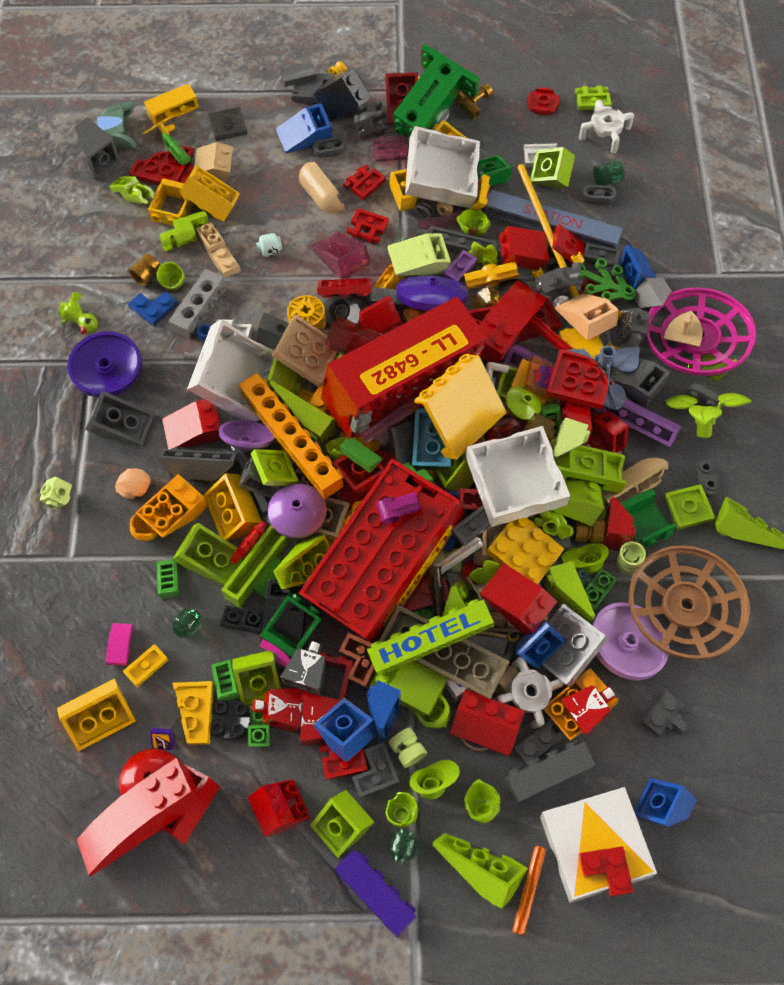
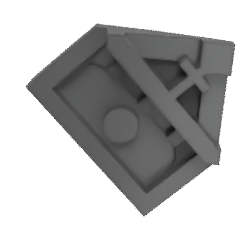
M294 64L282 72L286 87L317 79L312 64Z

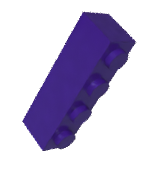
M353 850L335 868V872L390 932L398 938L416 919L414 914L416 909L408 901L404 903L398 897L400 892L392 884L388 886L383 881L384 875L377 868L373 870L367 864L369 860L361 851L357 853Z

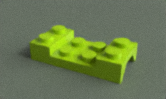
M551 439L550 446L552 450L556 441L555 439ZM580 445L554 459L564 481H566L567 477L600 483L602 484V490L621 493L626 485V481L622 480V467L625 460V455Z

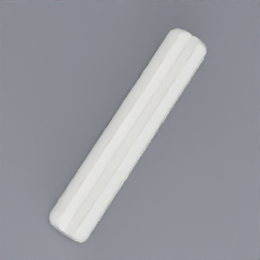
M478 537L473 538L465 547L461 546L433 566H441V574H443L483 546L481 539Z

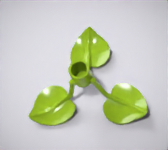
M725 393L718 396L720 402L717 407L695 406L694 404L697 403V399L689 395H675L665 399L663 403L675 409L689 408V413L695 418V424H697L696 435L708 438L712 436V425H715L716 418L722 415L721 406L737 407L750 403L752 400L741 394Z

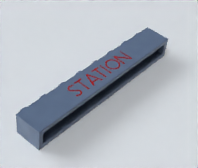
M495 190L491 191L485 206L487 217L526 229L545 232L532 201ZM541 204L553 234L555 227L561 224L585 242V246L587 243L617 249L623 228Z

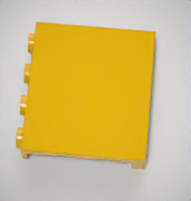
M465 354L461 356L455 365L449 367L445 374L435 379L433 384L428 389L423 390L420 396L414 400L415 403L424 405L445 445V448L441 451L443 457L455 460L467 450V446L473 445L507 413L479 355Z

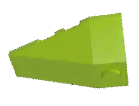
M728 497L724 499L715 520L718 533L723 536L728 535L734 539L784 549V534L773 527L769 529L763 519L760 517L753 518L747 512V508Z
M325 534L306 537L276 567L273 572L281 589L306 583L330 548Z

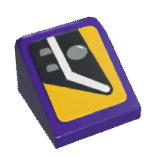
M150 729L151 746L153 749H173L175 735L171 729Z

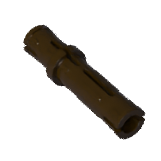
M441 566L428 567L433 617H443L445 609L443 589L445 585L442 584Z

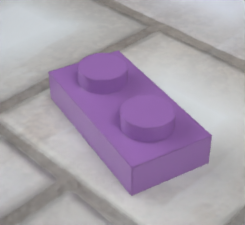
M463 250L445 270L443 277L461 282L464 274L469 273L477 263L478 258Z

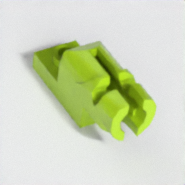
M121 176L109 186L112 192H120L127 202L147 204L149 202L146 199H153L155 196L152 188L147 185H141L136 176Z
M202 211L173 220L174 229L159 234L164 251L173 250L174 245L180 248L183 245L197 241L196 228L209 223L206 212Z

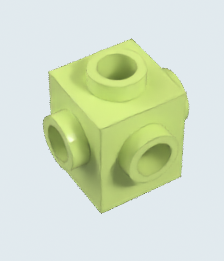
M58 477L46 480V483L41 488L40 493L42 495L39 501L45 503L51 509L65 506L70 500L69 494L72 484Z

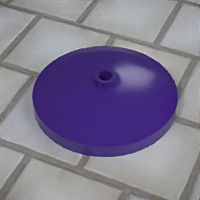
M419 275L400 281L397 285L396 296L400 302L407 306L429 311L456 296L464 305L467 301L468 289L461 282L448 277Z
M99 332L84 338L73 348L67 363L68 374L74 386L82 393L92 397H99L102 391L114 396L126 391L136 382L142 369V358L137 345L127 336L116 332Z

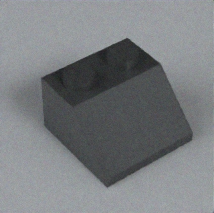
M408 417L387 421V431L394 460L401 464L413 460L415 423L411 422Z

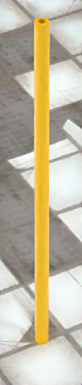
M521 164L517 168L552 248L554 234L525 166ZM552 249L559 267H567L563 256ZM576 286L569 288L573 298L579 296Z

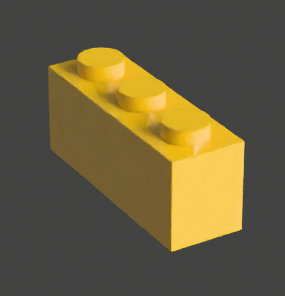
M189 84L144 102L146 112L154 125L170 116L176 115L178 117L199 108L197 96Z

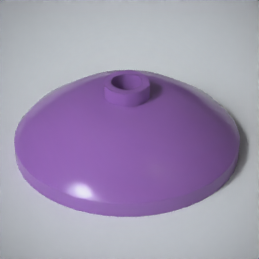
M234 420L222 424L219 428L221 439L230 446L242 451H253L254 449L268 447L276 439L265 424L257 421Z
M291 484L281 488L272 496L268 505V517L272 527L279 534L288 538H305L314 534L321 528L327 516L325 499L314 487L306 484ZM295 503L300 504L298 507L293 506Z

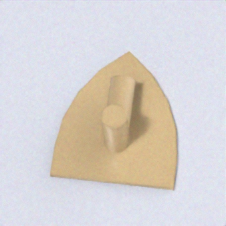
M692 311L679 315L668 325L663 339L700 347L703 331L698 317Z

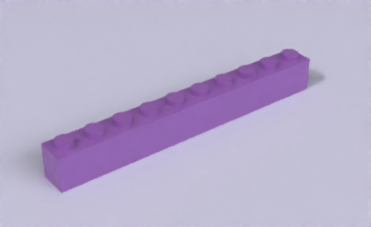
M519 345L511 347L504 364L517 369L522 359L539 367L542 365H548L549 368L555 367V363ZM625 399L623 407L618 410L603 407L602 410L593 408L601 413L606 411L612 412L629 427L668 447H671L682 427L628 399Z

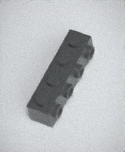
M577 740L565 744L566 749L560 752L557 748L546 753L547 758L540 760L538 757L527 762L528 767L521 769L518 766L508 771L509 775L504 778L515 802H520L596 766L585 741L579 743Z

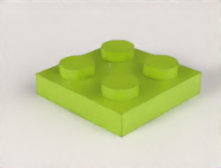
M254 449L251 456L263 485L287 486L299 482L286 451Z
M701 484L668 492L664 495L673 521L677 525V530L712 522L715 519Z

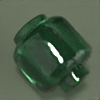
M182 609L172 620L173 632L180 638H191L202 626L200 613L195 609Z
M398 829V832L391 834L387 851L390 855H393V861L405 864L406 860L414 859L418 846V839L414 837L415 833Z

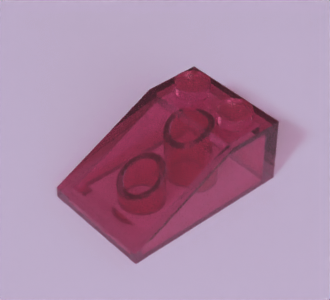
M340 231L311 246L312 250L326 266L341 279H347L352 274L364 270L366 266L372 264L367 246Z

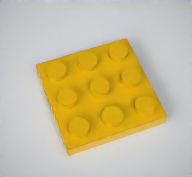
M525 517L510 521L485 552L500 565L505 563L538 584L564 551V548L529 518Z

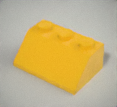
M198 165L195 166L179 192L184 199L192 201L201 210H206L215 219L223 222L240 195L238 191Z
M225 473L204 494L220 537L230 542L248 535L253 527L262 520L250 491L239 486L242 475Z
M115 678L57 708L59 719L78 752L136 722Z

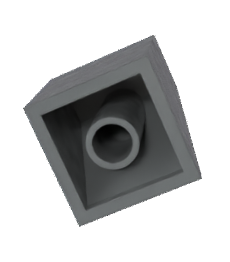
M88 117L74 126L94 180L120 162L114 139Z

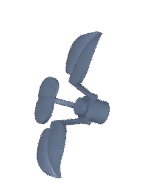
M604 346L601 348L600 355L596 354L593 360H598L602 367L607 368L608 391L603 407L612 410H618L623 407L626 394L620 385L609 384L610 368L612 365L613 368L617 367L620 372L624 373L635 371L639 364V347L615 350L612 346ZM570 349V350H567V351H571V352H575V353H579V354L585 355V356H587V357L590 358V355H589L586 351H584V350H581V349Z

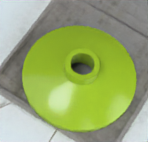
M515 386L508 391L506 405L514 416L522 420H532L539 415L541 401L533 390L525 386Z

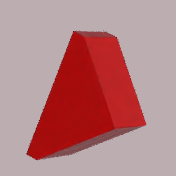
M459 488L458 499L464 510L476 511L483 506L477 489Z

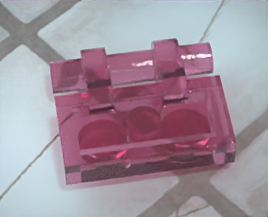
M394 135V137L379 136V138H373L375 162L408 160L406 136L399 137V135Z

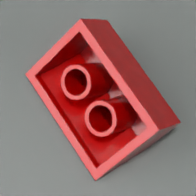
M465 689L450 735L510 757L525 711Z
M187 765L185 766L189 768L203 802L161 829L162 832L183 844L190 837L220 788L210 777Z

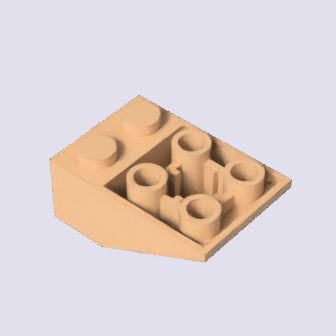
M583 293L555 307V310L586 340L617 326L619 310L608 299Z

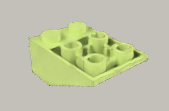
M423 234L388 245L387 247L396 276L443 275L451 263L442 234Z

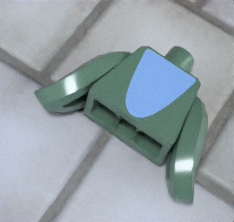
M132 101L111 106L103 114L97 116V126L114 139L116 149H135L136 143L127 135L126 118L131 115L135 108Z

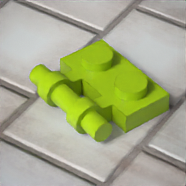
M597 85L596 87L582 86V88L575 89L578 111L594 110L597 100H601L604 106L611 107L608 87Z

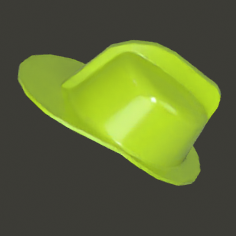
M592 543L567 550L562 555L563 563L573 561L575 568H578V570L586 573H595L604 566L609 550L604 544Z
M442 694L430 716L412 710L421 724L427 728L448 727L450 706Z
M451 760L435 762L414 772L410 778V786L415 792L419 793L421 798L437 799L443 795L445 788L455 783L460 773L459 766Z

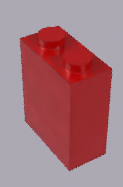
M507 226L500 234L499 241L502 246L501 257H503V264L515 262L517 267L540 270L541 267L543 270L549 261L545 232Z

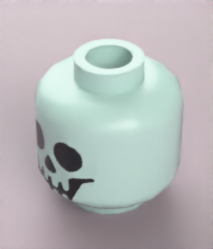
M275 233L261 235L259 242L256 243L258 253L262 252L265 258L279 255L280 250H282L280 236H276Z

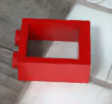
M320 652L319 655L324 656L326 659V665L346 669L339 699L310 694V692L304 690L301 699L302 705L303 701L334 707L343 698H347L351 681L348 679V676L353 668V661L344 656L335 658L330 657L328 653Z

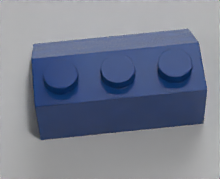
M377 680L375 686L371 685L367 692V703H369L367 708L369 709L370 717L374 719L376 736L380 744L385 743L401 709V690Z

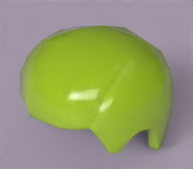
M165 262L157 270V280L165 289L174 291L183 285L185 273L175 262Z
M346 436L335 438L326 443V450L331 459L336 461L344 456L340 452V445L348 440Z
M398 792L395 798L388 801L386 816L388 822L394 827L406 828L416 821L419 810L416 800L411 794Z

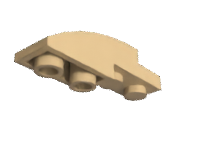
M212 222L196 228L207 253L219 273H222L226 278L241 271L239 264L227 249L225 241Z

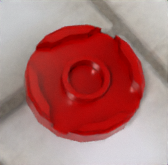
M545 87L537 88L533 92L531 91L527 99L528 108L533 113L541 116L553 114L557 111L560 103L558 94L556 95L552 89Z

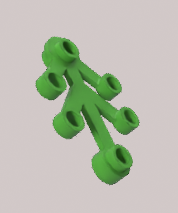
M599 258L595 263V267L599 270L602 277L587 271L585 266L581 264L578 279L580 280L585 277L600 284L596 286L588 284L584 289V293L594 295L595 293L605 291L602 293L601 298L607 299L604 297L606 296L609 301L621 299L624 302H628L635 298L636 291L632 286L626 284L622 276L623 269L621 266L615 265L611 270V275L618 282L616 284L606 269L607 261L605 259ZM610 289H611V290H614V291H616V292L610 293V292H608V291H606V290H610Z

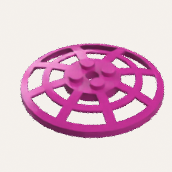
M685 288L673 291L669 294L663 305L652 306L649 311L650 319L646 340L651 351L665 365L686 374L711 376L728 372L738 367L748 358L755 344L756 327L749 311L735 298L717 290ZM685 297H699L698 306H689L676 310L671 302ZM706 298L721 301L733 309L724 315L715 309L705 307ZM665 306L670 315L663 322L662 328L651 325L655 314ZM689 311L697 312V317L703 331L700 347L678 342L679 345L671 349L667 339H663L668 325L683 313ZM704 313L713 315L720 320L713 322L710 319L704 318ZM737 314L746 323L749 332L748 336H737L736 328L731 322V319ZM726 325L730 330L731 337H721L720 328ZM650 331L661 335L662 344L667 351L660 353L651 341ZM749 342L745 354L737 362L728 358L734 352L737 343ZM720 343H731L724 355L717 350ZM686 351L693 354V361L679 356L678 353ZM709 353L717 358L711 361L700 362L701 355ZM673 356L683 363L693 365L692 369L685 368L671 362L667 358ZM720 362L728 365L727 367L715 370H700V366H711Z

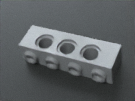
M207 269L204 270L168 321L172 332L187 339L196 334L201 322L207 318L210 309L216 305L217 299L226 290L223 276Z

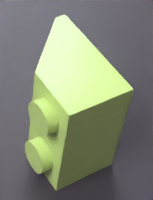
M565 418L561 423L552 450L553 458L555 459L587 442L590 431L587 430L588 425Z

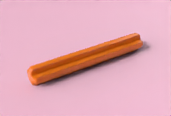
M535 846L512 930L513 933L522 936L525 934L546 854V849L540 846Z

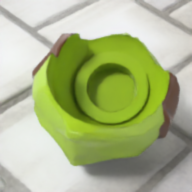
M473 208L467 209L456 218L461 230L469 235L480 236L490 227L488 217L480 209L476 211Z

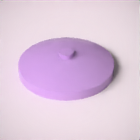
M629 603L610 604L603 608L594 618L591 625L609 638L596 656L615 675L628 680H645L657 674L666 664L669 654L659 650L642 635L633 620ZM638 616L645 630L660 643L664 635L653 626L648 616Z

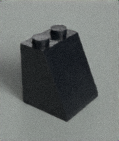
M353 68L334 75L312 93L317 103H322L329 122L360 107L371 98Z

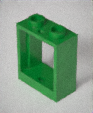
M290 592L260 636L293 657L296 650L302 648L324 615L317 606L313 604L310 606L304 602L305 599L300 594ZM289 602H292L315 618L298 644L272 628Z

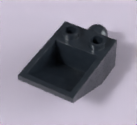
M269 579L265 597L262 632L290 592L299 594L304 584L281 589L277 580ZM289 602L272 628L298 644L303 637L307 613L292 602Z

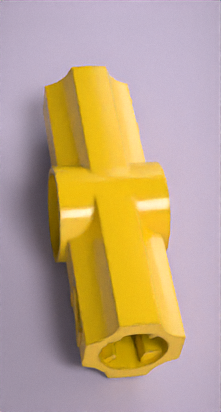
M515 262L499 266L488 264L482 270L464 274L467 289L485 285L486 287H495L502 281L519 277Z

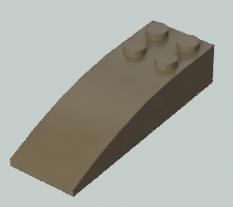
M398 605L380 640L383 642L390 640V636L398 632L404 634L410 631V627L417 624L425 625L429 623V620ZM467 639L415 660V662L448 680L488 699H491L509 664L508 660Z

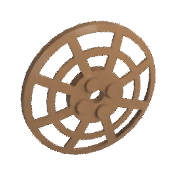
M686 545L660 549L644 559V562L636 569L630 582L628 602L636 626L651 644L671 656L695 661L718 657L731 649L739 641L748 625L750 603L747 590L741 578L726 561L705 549ZM676 554L693 555L703 558L708 562L703 570L690 566H678ZM668 556L670 568L659 572L653 579L643 572L652 562ZM714 566L720 568L729 577L736 591L724 593L719 583L709 575ZM680 573H690L698 576L695 583L682 581ZM672 574L674 584L667 590L658 584V581L663 577ZM638 578L648 586L645 594V608H635L634 590ZM705 581L714 588L718 596L709 598L707 592L702 588ZM653 590L663 597L662 606L651 607ZM740 599L741 618L738 629L726 624L729 614L728 602ZM682 601L689 602L691 609H685L682 606ZM721 604L722 614L720 621L709 616L712 605ZM664 614L671 622L667 631L658 623L654 615ZM638 616H648L653 626L664 635L660 643L645 630ZM704 622L715 627L714 631L702 638L697 628ZM678 627L689 629L693 639L680 638L674 634ZM721 631L733 635L732 639L725 646L715 652L708 653L704 643L714 639ZM671 640L680 644L696 645L700 655L682 654L667 648Z

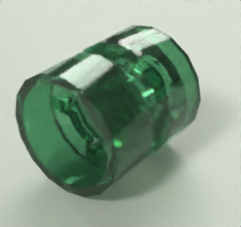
M615 159L606 164L603 163L593 168V176L596 184L610 185L611 182L622 181L624 179V168L620 160Z

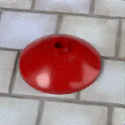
M146 749L133 755L126 762L120 774L119 789L121 795L144 780L146 775L153 774L174 760L175 757L161 749Z

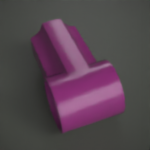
M415 492L395 499L393 497L385 498L377 502L383 524L396 522L401 516L421 510Z

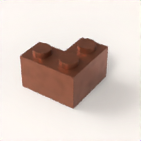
M348 633L339 650L347 657L356 660L348 679L369 689V685L376 674L367 649L371 648L372 643Z

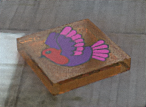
M533 355L529 360L523 388L556 404L559 399L546 396L555 366Z

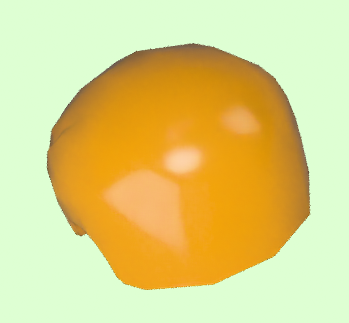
M137 514L132 516L130 532L134 539L147 542L157 537L158 534Z

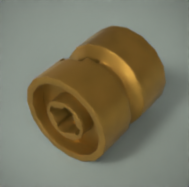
M146 253L139 259V263H135L128 271L134 281L144 287L152 280V277L157 275V270L161 265L155 257Z
M597 519L593 526L575 520L574 542L586 543L589 539L591 543L603 544L605 533L604 519Z

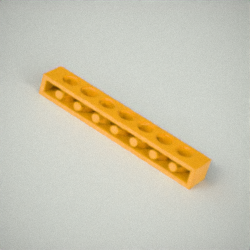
M256 373L239 383L238 386L242 397L321 496L326 499L343 488L342 479L344 477L339 469L335 470L331 459L327 455L324 456L322 454L321 447L317 442L311 440V436L306 429L301 428L298 418L296 416L292 417L288 406L279 401L278 394L275 390L271 391L267 380L261 378Z

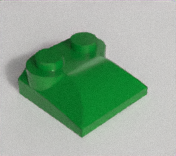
M495 155L479 160L477 175L478 179L483 174L489 176V185L491 187L492 185L506 183L510 179L512 169L502 157Z

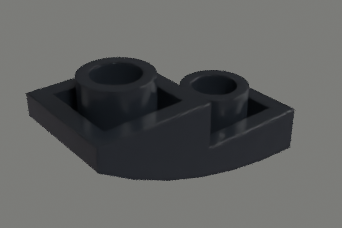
M225 605L220 626L260 633L264 612L249 608L243 610Z

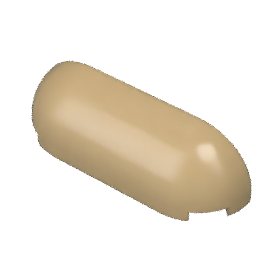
M314 161L307 162L299 173V182L321 210L328 213H337L344 210V203L339 201L337 197L339 192Z
M647 458L639 461L622 472V480L626 481L623 491L616 493L602 490L603 499L609 504L611 497H616L621 503L654 488L662 481L660 478L665 469L668 470V462L661 458Z

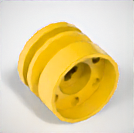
M302 295L290 302L287 308L289 323L296 314L317 329L326 330L325 307L322 301L314 296Z

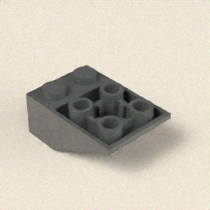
M639 358L638 367L633 372H620L617 367L613 368L612 365L610 368V378L624 389L626 396L644 408L664 387L670 371L656 362Z

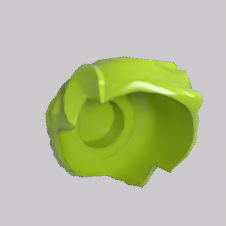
M477 779L467 790L464 801L470 818L484 824L492 821L499 813L501 800L500 795L493 786Z

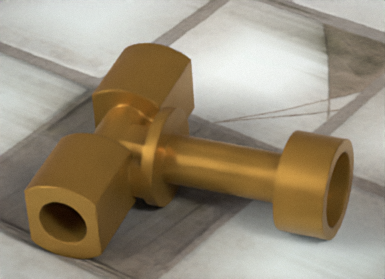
M487 83L480 87V92H478L475 99L464 95L460 91L453 101L458 107L463 106L466 109V114L473 120L477 119L481 114V109L477 106L476 102L483 97L488 98L493 94L491 86Z

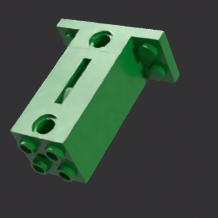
M424 44L421 48V66L425 71L393 114L395 132L401 136L404 135L408 139H410L415 126L432 130L460 91L474 99L478 95L480 78L427 44Z

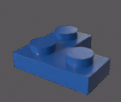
M166 291L153 302L139 293L128 303L132 311L153 327L179 305L178 300Z

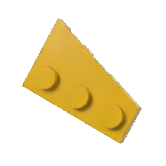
M212 681L173 683L187 744L210 745L214 683Z

